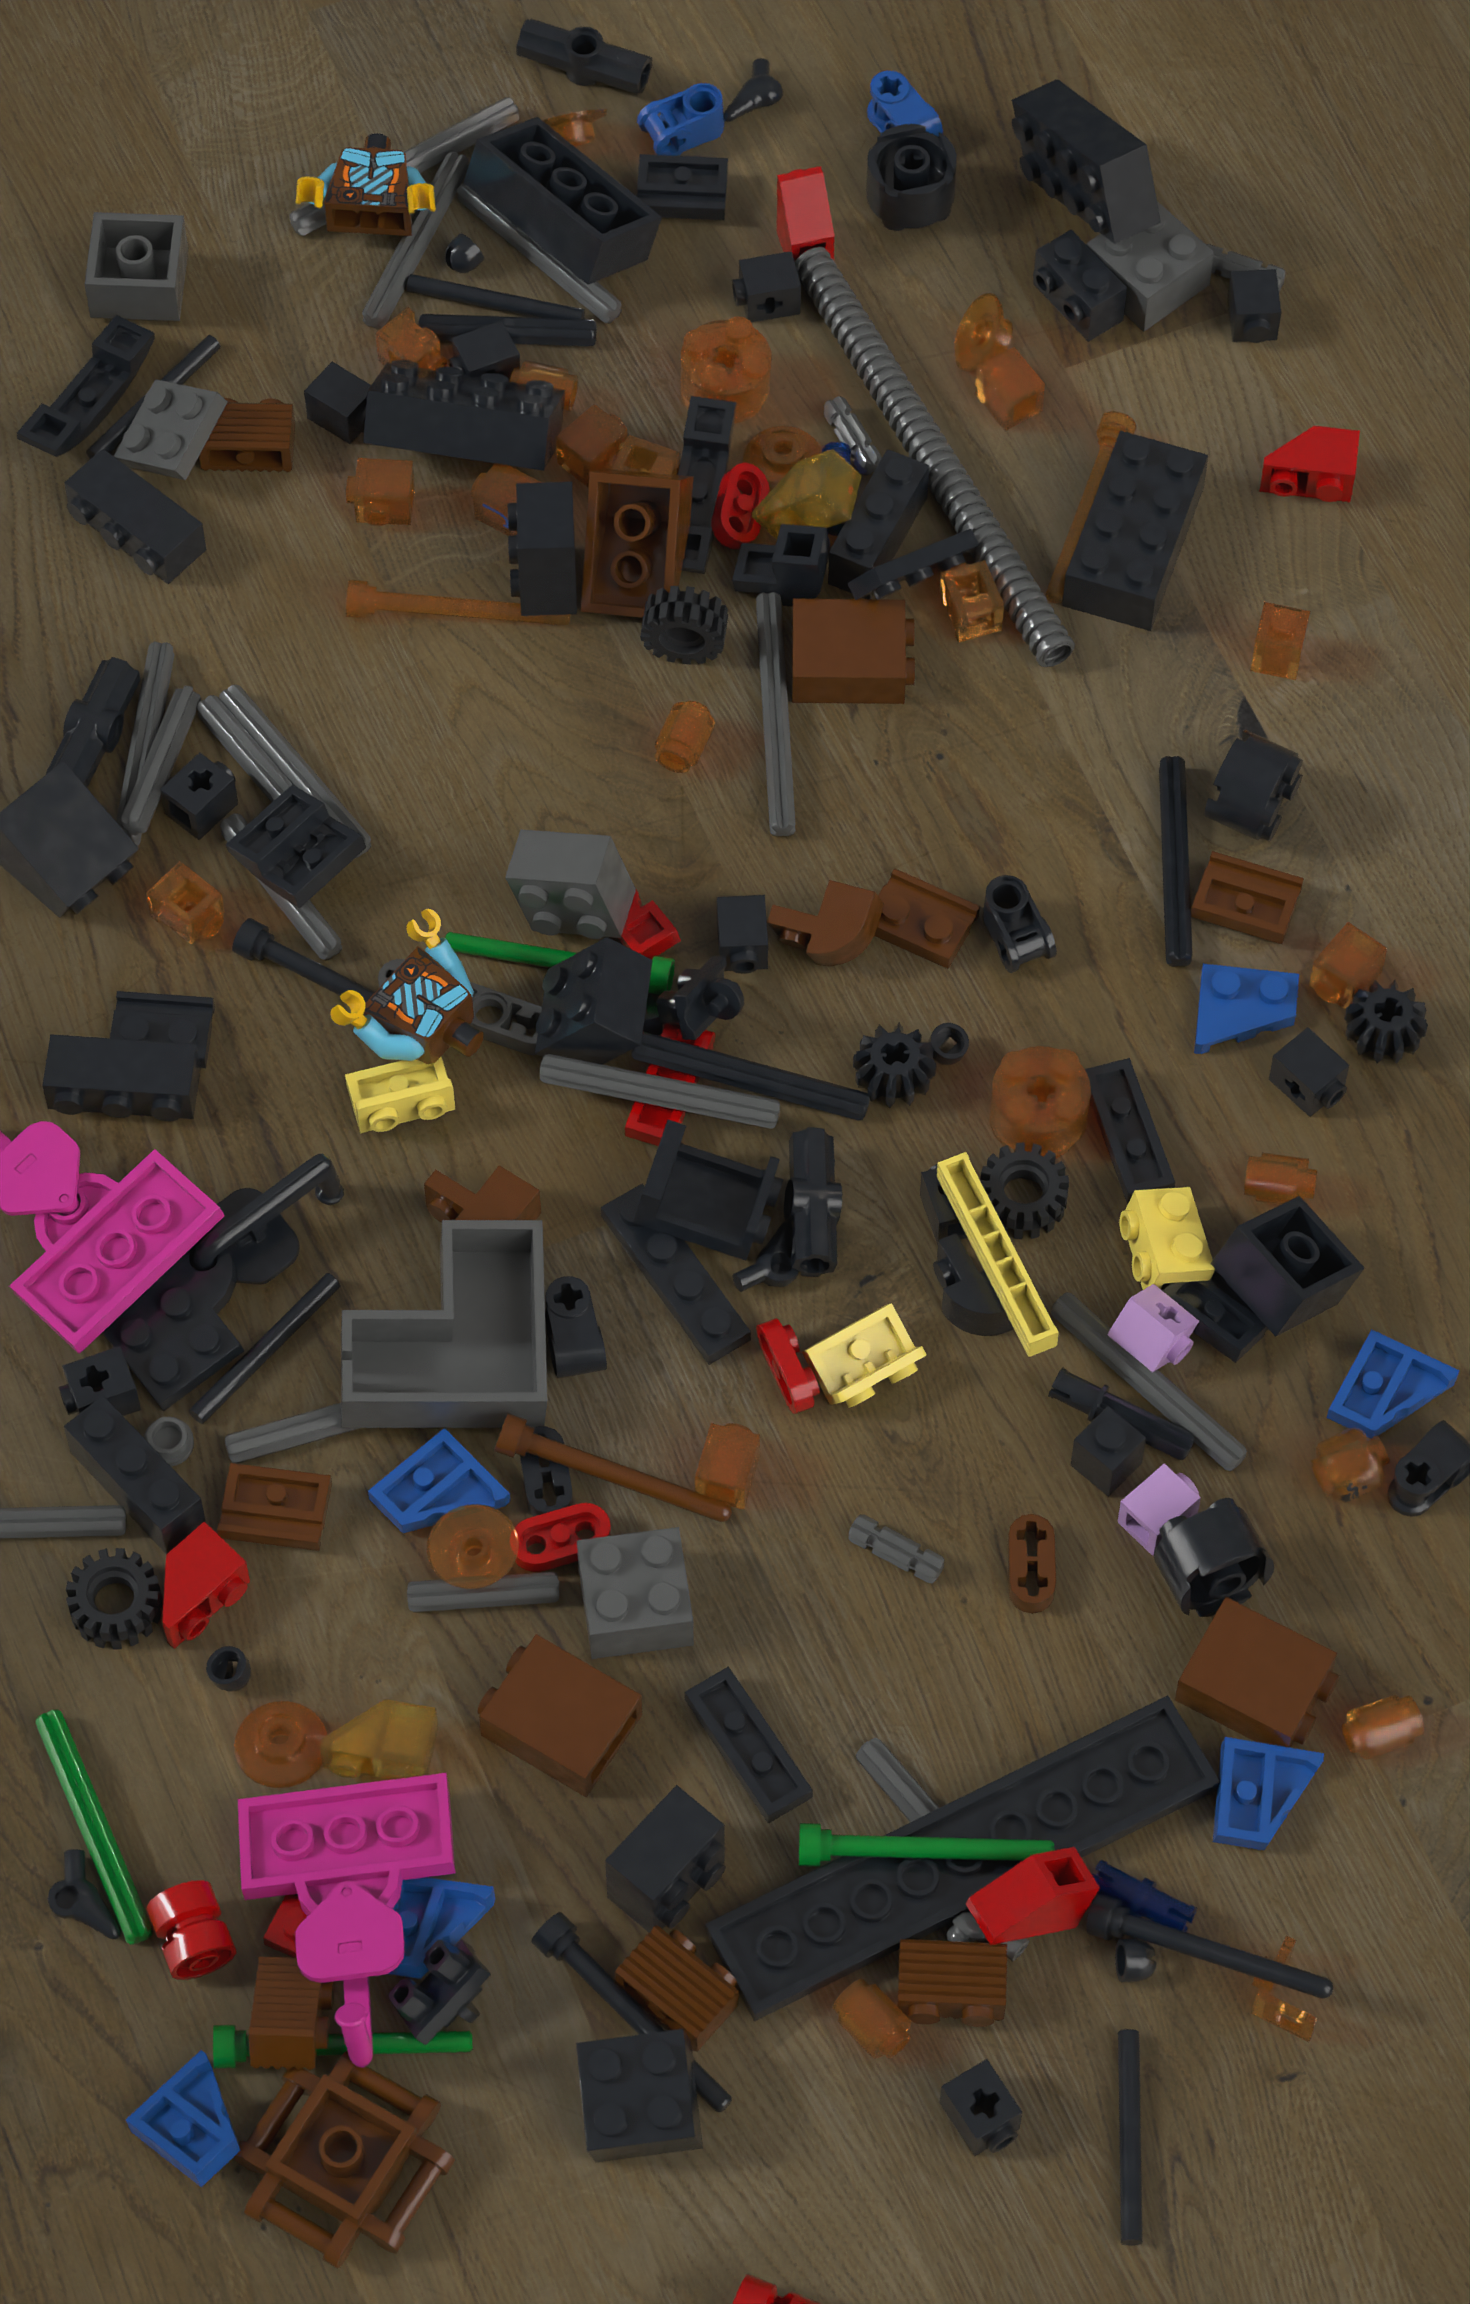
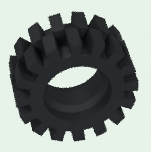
M670 586L669 593L664 588L658 589L656 595L651 593L645 603L640 635L641 641H644V647L647 650L654 649L653 655L658 658L664 654L667 655V661L672 663L675 662L676 658L682 659V664L691 665V659H695L698 664L706 663V657L714 660L717 658V654H721L723 651L729 615L727 614L728 609L726 605H721L722 600L717 596L709 599L710 592L702 590L700 594L694 593L695 587L690 586L686 587V591H680L679 586Z
M1025 1142L1016 1143L1015 1152L1011 1153L1008 1145L1000 1148L999 1158L993 1153L987 1159V1167L983 1166L980 1175V1181L1006 1232L1009 1228L1014 1229V1239H1022L1023 1231L1029 1230L1031 1239L1040 1236L1041 1227H1043L1046 1233H1049L1054 1229L1055 1221L1060 1223L1062 1220L1064 1209H1066L1069 1177L1068 1175L1065 1176L1066 1167L1062 1161L1055 1164L1056 1154L1051 1150L1044 1157L1041 1156L1042 1146L1034 1143L1031 1152L1025 1151ZM1025 1178L1038 1183L1042 1188L1043 1194L1036 1202L1023 1204L1009 1199L1005 1194L1004 1188L1011 1180Z
M107 1548L98 1550L100 1559L93 1561L89 1554L82 1559L84 1569L81 1570L75 1566L71 1572L73 1582L67 1581L66 1592L68 1598L66 1600L75 1629L79 1628L81 1637L87 1642L93 1637L97 1647L104 1648L106 1641H111L113 1650L122 1649L121 1640L128 1639L130 1645L134 1646L139 1643L137 1635L142 1632L148 1637L153 1632L151 1622L158 1624L161 1618L159 1608H163V1599L157 1575L154 1574L151 1564L148 1561L143 1564L141 1555L134 1551L131 1557L128 1558L123 1548H116L115 1556L111 1557L108 1555ZM114 1583H122L130 1587L134 1592V1600L127 1610L117 1614H106L95 1606V1597L101 1588Z

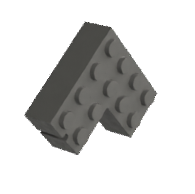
M442 1220L440 1240L441 1310H342L341 1428H502L508 1413L526 1419V1425L533 1428L545 1425L547 1369L542 1220Z

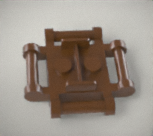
M347 2050L343 2053L329 2076L324 2074L322 2078H319L304 2068L298 2070L292 2067L286 2070L281 2078L284 2084L248 2140L246 2142H239L240 2151L233 2157L236 2162L246 2169L264 2176L250 2197L244 2214L257 2222L265 2219L323 2253V2260L337 2269L347 2259L360 2233L371 2238L383 2249L397 2254L406 2240L403 2235L404 2231L439 2175H446L455 2162V2159L447 2151L421 2137L435 2120L440 2110L441 2102L427 2094L420 2097L368 2066L359 2068L350 2061ZM352 2082L410 2117L407 2121H404L346 2086ZM302 2095L309 2096L273 2154H267V2148ZM409 2155H412L419 2159L422 2164L384 2222L372 2214L377 2212L400 2176L405 2161ZM283 2187L342 2221L335 2235L276 2201L275 2197L280 2189Z

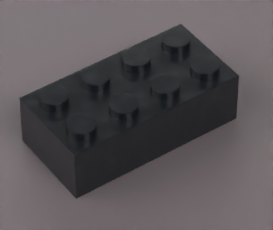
M1059 79L1012 99L1015 118L1012 119V128L1021 144L1023 156L1020 157L1019 162L1021 170L1028 181H1034L1045 190L1050 198H1056L1067 207L1072 215L1079 216L1089 224L1094 232L1101 233L1114 244L1161 223L1147 144Z
M539 117L477 139L464 180V184L477 193L483 201L489 203L505 216L512 225L522 230L538 243L545 252L555 257L572 271L577 278L583 280L588 285L647 261L662 219L659 214Z
M395 360L392 363H386L367 391L363 442L366 444L544 471L561 442L565 390L553 388V384L546 381L531 380L523 384L510 382L508 377L501 374L488 373L477 377L463 375V370L455 367H439L436 370L419 368V365L413 361Z
M1120 430L1065 574L1063 607L1144 630H1152L1204 489L1208 462L1207 454Z

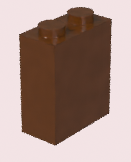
M793 599L792 703L905 704V686L915 684V657H906V646H914L915 622L914 618H905V600Z
M1225 1597L1178 1680L1175 1701L1255 1742L1289 1748L1292 1747L1294 1742L1303 1745L1317 1718L1310 1714L1318 1699L1326 1703L1338 1682L1340 1675L1333 1672L1337 1653Z
M536 1634L527 1648L519 1646L513 1653L506 1667L508 1675L498 1689L491 1687L482 1698L477 1710V1714L480 1715L481 1736L587 1798L641 1718L642 1695Z

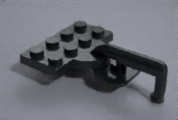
M326 1154L314 1155L264 1193L253 1188H243L234 1191L220 1201L217 1205L225 1216L102 1332L113 1348L121 1347L128 1367L163 1411L167 1410L244 1352L239 1341L217 1314L230 1301L236 1283L266 1284L290 1267L297 1259L300 1251L299 1240L280 1213L314 1188L317 1200L323 1204L334 1205L342 1200L344 1188L340 1184V1178L331 1159Z

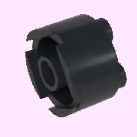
M918 124L898 125L887 129L877 137V143L872 149L870 148L867 157L866 197L870 208L882 219V223L886 228L893 231H900L904 228H921L934 224L937 221L946 220L949 217L955 198L957 166L956 151L950 140L940 132L939 137L926 132V126Z
M1244 730L1242 732L1243 740L1239 738L1235 740L1219 769L1213 785L1217 786V791L1220 794L1217 801L1208 798L1205 807V817L1255 840L1263 838L1271 841L1282 818L1278 812L1283 799L1286 798L1291 801L1300 786L1303 775L1299 771L1303 760L1298 758V753Z
M1232 1498L1217 1500L1207 1510L1189 1518L1185 1516L1174 1517L1164 1523L1159 1530L1162 1539L1155 1549L1154 1560L1179 1607L1186 1615H1189V1611L1192 1609L1196 1610L1199 1617L1214 1616L1225 1597L1242 1604L1252 1597L1248 1589L1258 1579L1261 1580L1264 1586L1273 1574L1274 1563L1246 1512L1242 1508L1237 1507Z

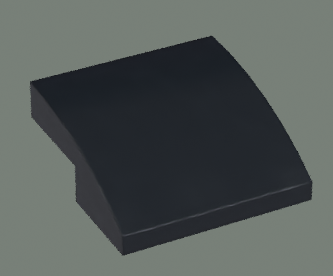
M293 784L225 844L228 852L247 870L299 909L366 849L361 834L330 817L322 801Z

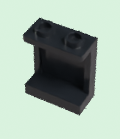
M667 1120L633 1223L746 1261L752 1243L762 1245L767 1233L771 1216L762 1213L765 1205L775 1207L784 1180L775 1176L780 1159L770 1156L767 1168L760 1170L685 1145L681 1141L686 1125Z

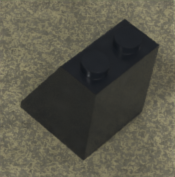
M64 761L0 812V865L59 918L71 908L76 914H79L99 897L94 891L96 887L106 879L114 885L134 868L129 860L138 851V846Z

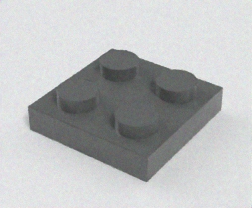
M155 379L129 429L125 432L114 457L130 468L186 480L228 401L218 392Z

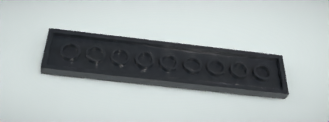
M1167 1695L884 1836L1052 1840L1054 1851L1075 1847L1081 1858L1216 1791L1220 1780ZM841 1856L706 1923L705 1932L724 1967L736 1979L737 1985L735 1987L755 2022L899 1950L900 1939L919 1940L953 1923L952 1919L963 1912H970L966 1906L970 1896L1022 1861Z

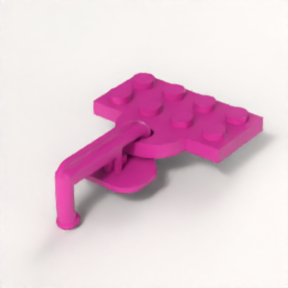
M36 1122L24 1129L13 1141L0 1131V1209L5 1214L11 1216L36 1214L34 1219L36 1238L46 1251L9 1287L22 1302L78 1354L90 1345L225 1216L221 1208L156 1149L118 1183L104 1174L87 1172L79 1174V1146L68 1134L52 1122Z
M447 1773L238 1799L241 1890L244 1900L298 1894L302 1911L307 1915L304 1921L297 1927L295 1933L298 1967L307 1979L314 1982L324 1983L343 1980L345 2005L336 2011L335 2020L341 2026L350 2061L359 2068L367 2067L373 2058L369 1977L384 1975L393 1971L402 1962L405 1954L402 1918L399 1913L393 1910L400 1899L402 1882L409 1879L456 1874Z

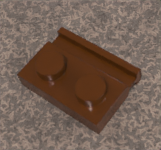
M1212 851L1191 908V917L1283 944L1299 894L1302 890L1304 878Z
M894 868L887 885L884 884L878 895L884 903V907L874 936L949 969L970 933L972 924L979 917L980 906Z
M230 1463L221 1507V1519L217 1527L218 1535L222 1539L320 1551L322 1530H324L332 1488L331 1475Z

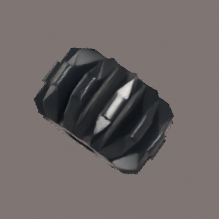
M1376 980L1370 985L1369 992L1358 989L1353 996L1352 1004L1346 1008L1344 1019L1346 1024H1348L1346 1028L1347 1041L1357 1042L1356 1050L1358 1055L1368 1051L1374 1052L1376 1064L1383 1059L1384 1055H1389L1396 1063L1402 1059L1404 1052L1414 1055L1415 1051L1419 1048L1420 1040L1426 1036L1428 1028L1427 1020L1425 1019L1427 1011L1425 1003L1414 1002L1416 997L1414 988L1404 992L1398 991L1399 987L1396 980L1390 983L1386 989Z
M899 1022L895 1026L894 1032L888 1033L879 1024L875 1030V1038L863 1035L860 1041V1051H856V1054L853 1056V1067L857 1071L855 1081L858 1088H868L867 1094L871 1102L884 1096L889 1108L895 1103V1098H901L910 1106L914 1101L915 1093L926 1095V1092L929 1090L930 1080L936 1074V1063L932 1059L934 1049L931 1046V1042H921L922 1035L919 1029L906 1035L903 1033V1027Z

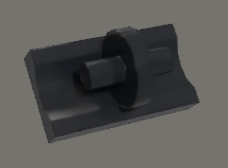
M712 956L700 969L686 968L679 975L678 991H664L657 998L656 1004L660 1022L664 1025H680L682 1039L696 1040L716 1018L723 1020L733 1019L742 1011L744 996L739 984L724 978V970L727 965L726 957Z
M462 1939L455 1946L443 1940H437L425 1953L423 1963L430 1971L428 1976L419 1985L410 1978L401 1979L389 1992V1998L413 2036L424 2045H427L443 2026L448 2028L458 2016L469 2023H473L480 2015L478 2009L471 2001L483 1990L481 1985L491 1973L476 1957L472 1946Z

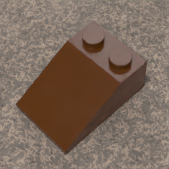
M606 468L590 472L581 612L643 618L645 603L651 593L656 595L657 590L664 588L669 593L670 586H679L691 520L693 476Z

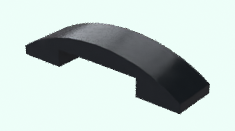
M116 315L92 343L93 356L50 407L41 403L17 432V439L55 457L65 454L80 444L99 426L125 393L144 362L154 342L155 333Z
M691 396L683 434L684 446L678 475L693 476L691 520L682 571L705 574L715 536L711 520L721 480L727 473L736 402Z

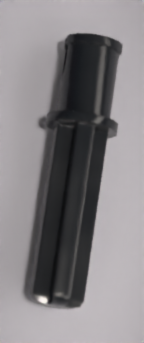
M1063 1367L1052 1385L1053 1389L1049 1392L1048 1397L1055 1398L1087 1414V1420L1090 1422L1109 1406L1146 1437V1444L1178 1460H1184L1194 1444V1435L1108 1392L1109 1386L1104 1385L1100 1388L1068 1372Z

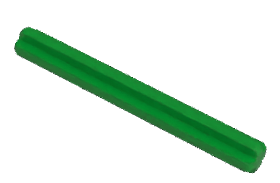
M58 1709L43 1713L36 1718L37 1729L125 1940L130 1945L145 1941L153 1935L152 1925L65 1718Z

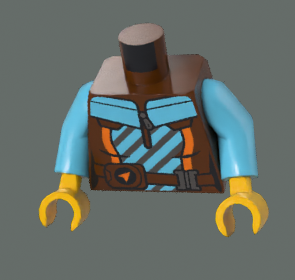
M379 133L368 135L365 139L364 148L347 147L343 149L338 162L331 164L318 178L302 177L297 181L296 204L309 202L314 204L316 208H322L324 202L327 231L412 236L411 213H415V210L430 209V212L436 211L434 186L427 184L416 168L407 166L406 153L401 150H391V140Z
M425 909L421 914L429 925L428 932H423L416 921L412 919L407 924V933L415 941H424L427 945L426 949L423 950L417 946L366 1003L361 994L354 990H348L340 995L342 1002L350 1007L351 1013L347 1012L341 1005H336L331 1009V1019L334 1023L343 1026L351 1023L354 1026L353 1032L382 1059L419 1060L426 1064H432L449 1047L454 1048L466 1057H470L479 1049L484 1038L483 1032L471 1025L474 1018L472 1002L474 991L462 962L447 939L439 938L437 935L441 927L439 915L434 910Z

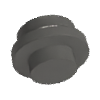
M162 1417L155 1420L147 1428L143 1436L170 1466H176L184 1462L191 1455L194 1448V1437L190 1427L182 1420L174 1417Z

